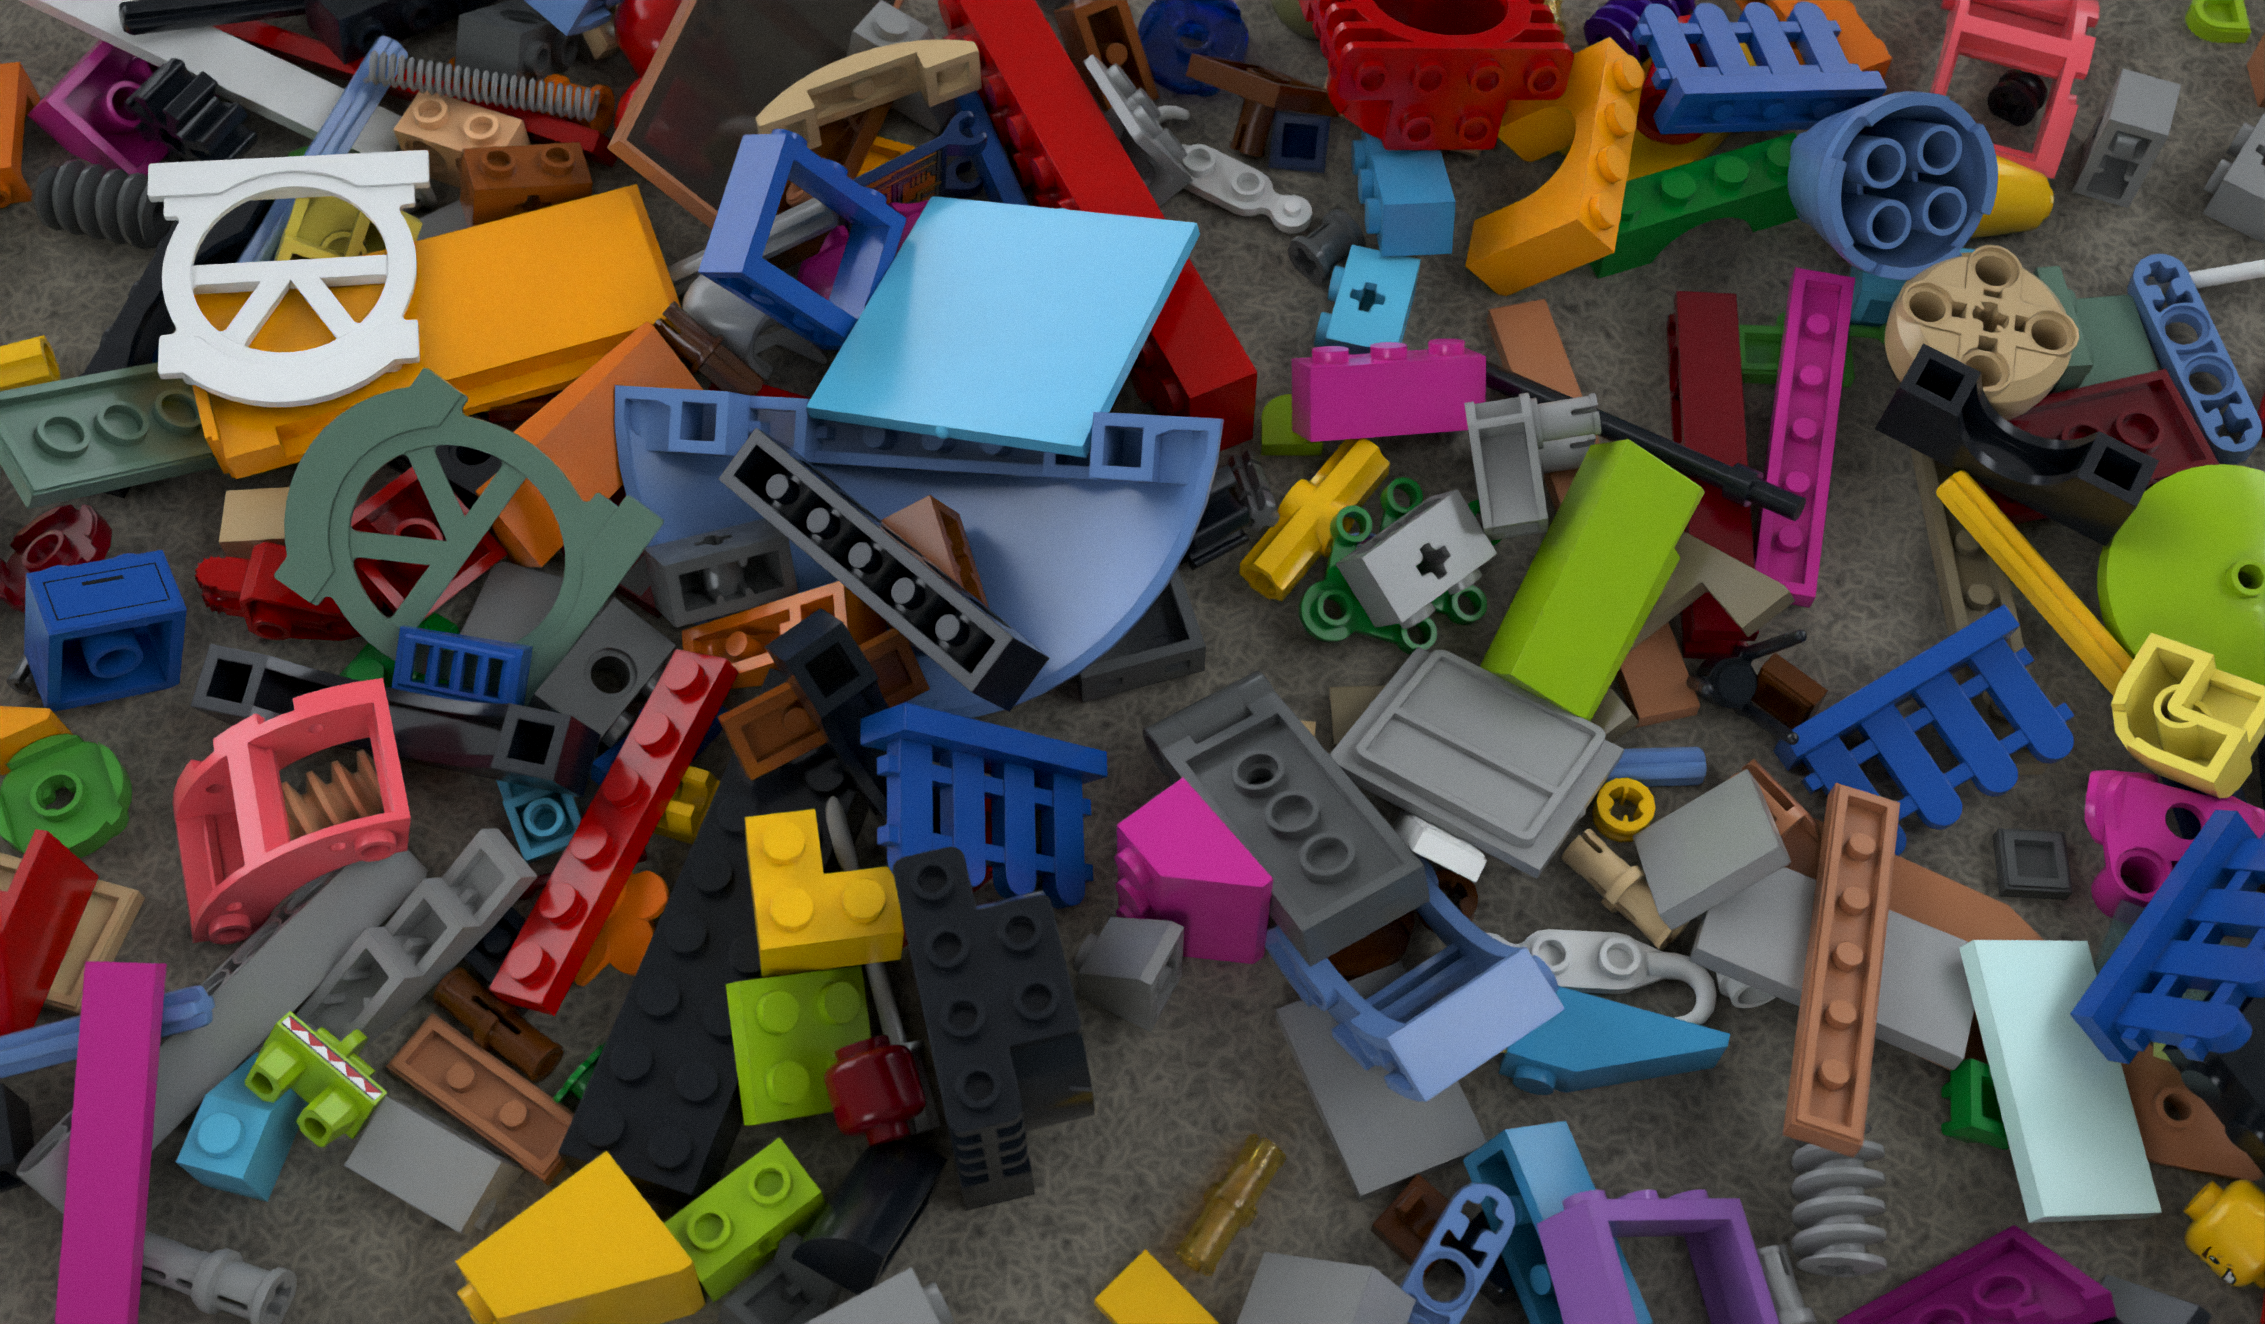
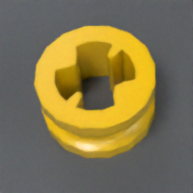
M1615 778L1605 783L1599 790L1592 810L1593 822L1599 832L1608 839L1620 843L1634 841L1633 835L1647 828L1654 817L1656 809L1654 796L1648 787L1637 780ZM1613 799H1619L1621 806L1624 804L1625 799L1636 805L1637 808L1633 815L1634 821L1628 822L1627 815H1624L1622 821L1611 815L1614 805Z

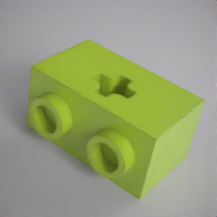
M779 1137L664 1222V1225L694 1262L699 1283L714 1303L775 1257L780 1241L789 1233L795 1232L801 1237L808 1232L826 1206V1202L821 1190Z

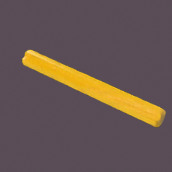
M1964 470L1951 475L1937 488V497L2114 697L2118 683L2133 659L1974 479Z

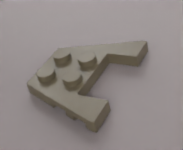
M1683 531L1675 546L1680 560L1630 651L1706 592L1711 594L1747 637L1754 634L1795 602V600L1783 584ZM1609 687L1590 721L1605 731V740L1614 743L1640 723L1611 687Z

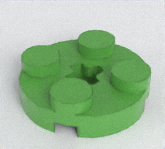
M53 735L24 747L6 764L11 771L3 779L0 787V836L19 853L24 855L35 829L49 831L80 859L101 848L110 838L119 835L126 828L129 821L128 809L132 800L131 780L124 765L103 744L83 741L79 735ZM66 787L72 794L76 793L73 800L64 808L59 810L51 808L47 810L46 806L56 800V790Z

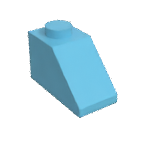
M256 1052L205 1094L176 1163L204 1186L268 1202L298 1131L299 1125L296 1120L309 1103L291 1088L275 1103L269 1101L264 1102L246 1087L245 1079L259 1054Z

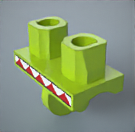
M291 1011L274 1025L256 1058V1062L245 1079L246 1087L264 1102L275 1103L290 1088L309 1104L302 1110L296 1122L299 1125L300 1132L318 1147L326 1146L344 1133L353 1140L368 1125L370 1116L388 1093L371 1079L376 1071L357 1056L369 1039L360 1030L355 1029L342 1041H339L323 1026L315 1032Z

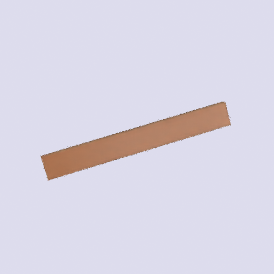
M1545 299L1489 309L1486 321L1503 368L1572 398L1583 397ZM1595 435V444H1600L1598 436ZM1579 468L1544 474V480L1556 512ZM1669 622L1630 651L1616 674L1628 709L1640 722L1635 728L1697 715L1701 706L1695 690L1688 688L1686 684L1689 674Z

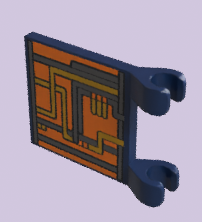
M962 111L951 119L941 136L852 180L861 186L882 193L887 198V205L891 202L918 203L930 200L931 196L971 198L981 192L984 180L979 176L972 182H963L957 176L971 169L972 161L969 156L978 155L985 149L988 136L985 132H981L973 138L963 136L960 132L974 125L975 116L971 111ZM947 156H960L952 160L947 167ZM839 215V226L844 225L850 234L853 224Z

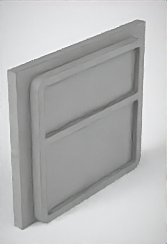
M1417 647L1379 695L1369 703L1365 712L1329 755L1354 784L1537 879L1579 818L1585 815L1586 808L1622 758L1624 749L1605 740V731L1600 726L1582 717H1577L1449 651L1435 650L1430 653Z

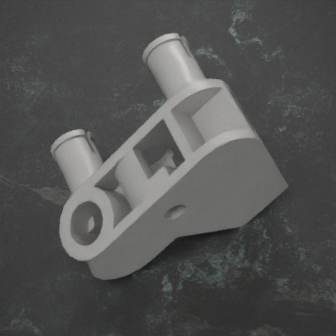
M1528 392L1519 394V397L1478 404H1474V401L1464 403L1484 535L1488 537L1489 541L1547 532L1548 514L1543 487L1544 474L1579 468L1590 445L1595 444V435L1601 434L1596 394L1591 393L1588 396L1537 404V399H1530Z

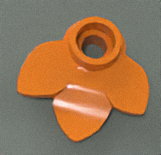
M649 870L636 874L631 873L574 979L577 985L586 986L609 963L629 976L636 975L656 930L653 919L657 918L664 911L670 898L668 886L662 877Z

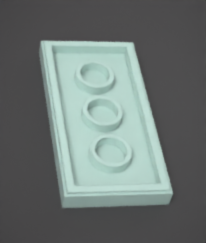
M1972 940L1959 947L2028 1223L2146 1219L2162 1213L2122 1065L2119 1062L2108 1061L2070 1015L2097 976L2088 942Z

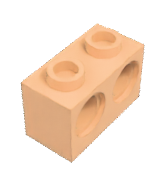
M428 90L424 93L418 92L393 129L402 151H428L431 179L461 188L463 148L531 145L523 120L461 100L449 98L445 95L441 97L438 93L431 95Z

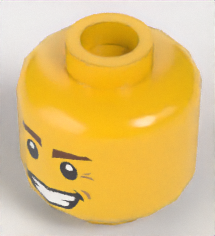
M2241 1179L2232 1182L2224 1189L2213 1180L2210 1181L2183 1209V1212L2193 1220L2185 1232V1245L2227 1284L2233 1287H2243L2255 1283L2260 1289H2264L2265 1192L2250 1180Z

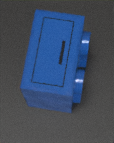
M163 550L140 554L126 553L112 559L72 566L57 565L43 571L26 573L24 654L44 708H50L53 712L169 689L180 684L187 608Z

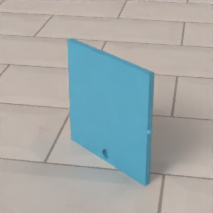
M931 196L808 402L806 409L810 417L816 419L933 435L941 439L953 438L1086 458L1091 449L1093 412H1110L1200 236L1198 225L1194 222L1067 210L1066 208L1056 209Z

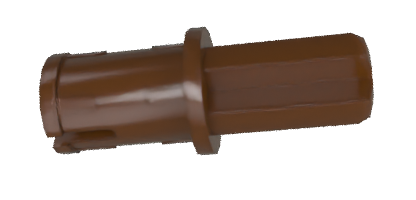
M675 301L662 314L681 330V334L662 318L657 319L653 324L668 345L692 365L689 371L693 375L699 371L721 391L755 396L761 390L764 384L763 378L721 343L725 337L720 334L715 338L683 311Z

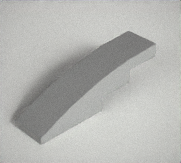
M498 828L481 829L442 877L424 878L384 927L366 928L297 1012L296 1016L315 1032L323 1026L339 1041H342L353 1030L358 1029L369 1038L364 1048L367 1047L441 981L496 925L538 876Z

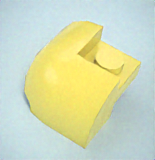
M334 196L296 198L274 261L360 256L386 249V246L376 226L353 205ZM401 210V214L412 234L413 242L417 241L422 222Z
M2150 633L2119 681L2111 702L2115 733L2135 760L2155 774L2217 798H2229L2242 786L2252 772L2251 756L2265 735L2264 685L2216 669L2214 654L2154 633Z

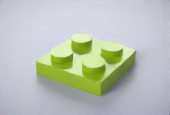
M861 965L725 984L744 1126L833 1112L824 1081V1074L832 1064L837 1062L834 1052L847 1045L871 1038Z

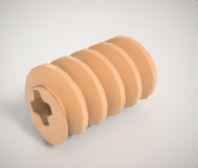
M363 749L356 752L357 772L353 774L338 760L331 762L332 782L329 784H325L313 771L307 772L305 794L300 795L287 781L281 783L291 841L330 826L384 813L375 761Z

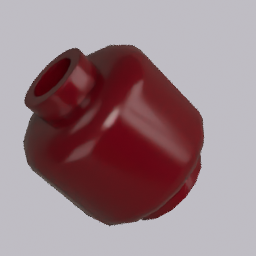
M882 1035L855 1042L835 1051L837 1062L826 1070L824 1081L840 1132L846 1136L866 1135L869 1147L882 1145L909 1135L910 1131L907 1121L919 1116L926 1105L925 1095L910 1049L904 1045H891L889 1036Z

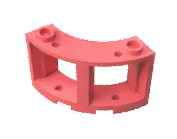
M1942 0L1940 9L1948 10L1949 14L1946 20V32L1941 54L1929 93L1946 96L1958 55L2052 78L2047 104L2032 152L2028 153L1994 143L1993 146L1996 155L2054 179L2079 106L2076 104L2077 95L2070 94L2074 78L2085 80L2093 54L2096 37L2085 34L2088 27L2095 28L2099 20L2100 7L2098 0Z
M383 678L338 685L292 698L294 704L293 711L268 721H264L262 716L255 713L212 739L214 752L203 761L191 759L177 780L173 792L172 805L193 943L211 941L215 944H233L243 941L251 934H254L267 921L269 915L283 899L306 883L352 863L379 861L392 856L394 853L407 851L411 816ZM370 737L384 813L330 826L291 841L279 771L315 752Z

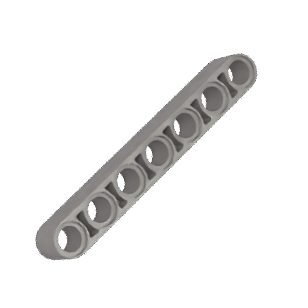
M408 849L404 852L394 853L383 860L352 863L306 883L200 985L204 987L208 995L213 996L215 1007L212 1009L213 1021L206 1027L163 1037L160 1040L152 1151L203 1101L205 1094L225 1079L269 1036L274 1025L289 1011L293 1012L323 982L366 928L379 927L410 896L426 877L428 870ZM73 1109L27 1153L17 1168V1175L63 1215Z

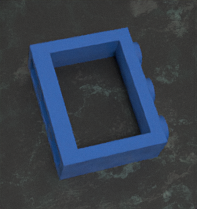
M773 129L771 134L743 135L698 273L817 347L824 350H840L893 262L907 218L887 205V198L882 193L861 186L847 176L848 170L843 165L821 158L807 148L808 142L801 135L785 129ZM787 179L853 224L829 300L762 258Z

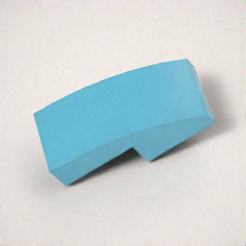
M496 780L503 798L502 803L526 863L529 864L565 850L582 820L574 796Z

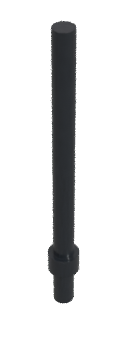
M1486 360V387L1511 398L1519 397V394L1529 392L1530 399L1536 398L1537 404L1572 398ZM1597 408L1601 423V434L1598 436L1611 442L1629 439L1673 469L1721 489L1722 497L1744 507H1748L1753 503L1792 521H1796L1800 517L1806 504V498L1763 480L1762 472L1741 463H1736L1732 467Z

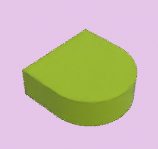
M2193 0L2186 12L2185 20L2188 28L2203 40L2216 43H2246L2251 34L2244 0Z
M1292 394L1280 395L1267 403L1261 416V455L1322 454L1323 441L1310 442L1292 431Z

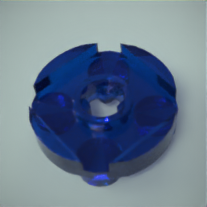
M1154 0L1143 13L1139 23L1138 35L1153 79L1157 84L1170 91L1208 97L1217 94L1221 90L1186 76L1192 53L1246 62L1249 45L1248 29L1241 19L1240 9L1233 0ZM1195 32L1203 35L1202 44L1204 46L1196 49L1184 47V43L1179 40L1181 37L1191 38Z

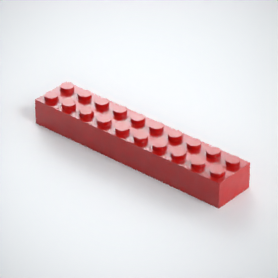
M938 0L942 19L948 29V35L943 36L942 39L973 41L979 50L982 89L977 91L1001 145H1006L1011 154L1009 162L1020 187L1029 186L1034 194L1032 199L1033 206L1166 220L1035 0ZM1188 257L1132 367L1133 369H1131V379L1140 400L1143 403L1152 401L1159 413L1158 415L1224 419L1220 451L1253 439L1258 372Z

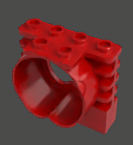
M1298 0L1305 21L1313 22L1312 27L1315 36L1320 40L1322 54L1328 59L1327 93L1332 105L1339 114H1343L1349 121L1363 129L1364 132L1381 139L1386 150H1491L1496 145L1500 125L1504 114L1507 113L1510 100H1556L1565 93L1574 61V54L1570 46L1563 43L1564 34L1560 26L1554 23V14L1551 8L1544 4L1545 0Z

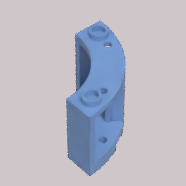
M1415 853L1425 866L1430 897L1429 902L1416 908V910L1447 947L1365 1000L1359 995L1327 958L1310 967L1277 923L1267 929L1265 947L1306 1005L1310 1007L1315 1004L1320 1010L1328 1011L1338 1022L1339 1025L1331 1029L1332 1037L1366 1071L1375 1065L1378 1067L1382 1066L1389 1072V1074L1384 1076L1389 1089L1405 1098L1418 1102H1427L1565 1008L1555 993L1558 991V983L1549 966L1540 957L1532 956L1527 947H1512L1501 943L1472 923L1438 887V878L1430 863L1425 857Z

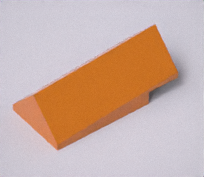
M647 321L514 431V433L523 437L545 453L563 471L581 499L585 502L590 501L596 493H601L609 499L623 485L615 434V385L704 390L657 329ZM494 476L475 491L478 498ZM526 478L492 524V527L501 546L508 553L507 558L513 564L523 567H543L564 545L559 524L548 502L536 486Z

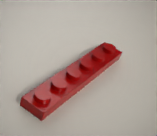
M676 649L489 987V990L500 1000L548 1015H556L739 673L727 658Z

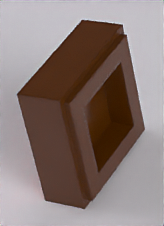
M1773 653L1757 675V688L1751 700L1792 730L1816 715L1828 690L1780 655Z

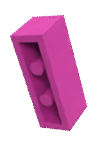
M1432 339L1428 341V349L1407 351V344L1374 343L1370 345V353L1350 355L1349 348L1321 346L1312 348V357L1292 358V431L1310 442L1468 430L1464 403L1474 401V404L1486 402V356L1465 348V341L1461 339Z

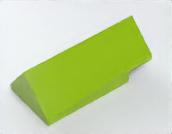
M1629 439L1590 445L1480 667L1577 717L1591 721L1680 560L1675 546L1705 493L1703 488Z

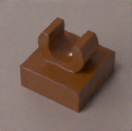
M1417 1174L1372 1224L1370 1231L1409 1266H1412L1449 1200L1421 1175ZM1447 1230L1440 1241L1441 1245L1448 1246L1454 1240L1455 1236L1450 1230ZM1437 1259L1426 1267L1423 1274L1424 1279L1442 1259Z

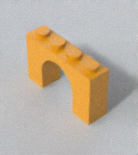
M1611 37L1574 54L1565 93L1556 100H1510L1507 113L1504 114L1500 125L1498 138L1521 159L1527 162H1534L1567 146H1572L1555 174L1537 191L1518 202L1474 220L1465 267L1498 295H1511L1615 252L1645 71L1641 68L1637 59L1632 55H1628Z

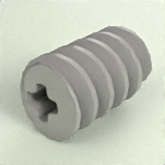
M1867 1122L1865 1123L1864 1134L1872 1130V1127ZM1793 1139L1795 1145L1800 1147L1792 1156V1166L1795 1172L1800 1175L1792 1184L1794 1198L1800 1202L1792 1211L1794 1226L1801 1230L1792 1239L1794 1254L1802 1259L1796 1262L1797 1268L1811 1274L1832 1277H1857L1887 1269V1260L1884 1257L1865 1252V1246L1882 1243L1887 1240V1233L1884 1229L1865 1223V1217L1882 1215L1886 1212V1204L1883 1200L1865 1195L1866 1189L1877 1188L1886 1184V1176L1880 1171L1864 1167V1162L1880 1160L1885 1156L1884 1146L1873 1141L1864 1140L1863 1147L1853 1158Z

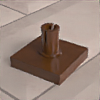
M1194 53L1191 55L1186 76L1234 93L1244 99L1233 140L1229 145V148L1233 150H1238L1241 153L1255 157H1264V149L1276 109L1339 117V112L1332 105L1326 88L1255 63Z

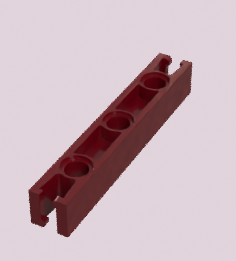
M1677 291L1674 298L1675 313L1669 315L1666 323L1672 441L1732 467L1736 463L1748 466L1737 294ZM1680 472L1701 486L1705 492L1684 531L1755 569L1751 506L1744 507L1722 497L1721 489ZM1709 592L1704 593L1680 612L1682 658L1707 659L1714 655L1731 656L1738 645L1748 646L1747 641L1755 642L1759 634V630H1757L1750 637H1747Z

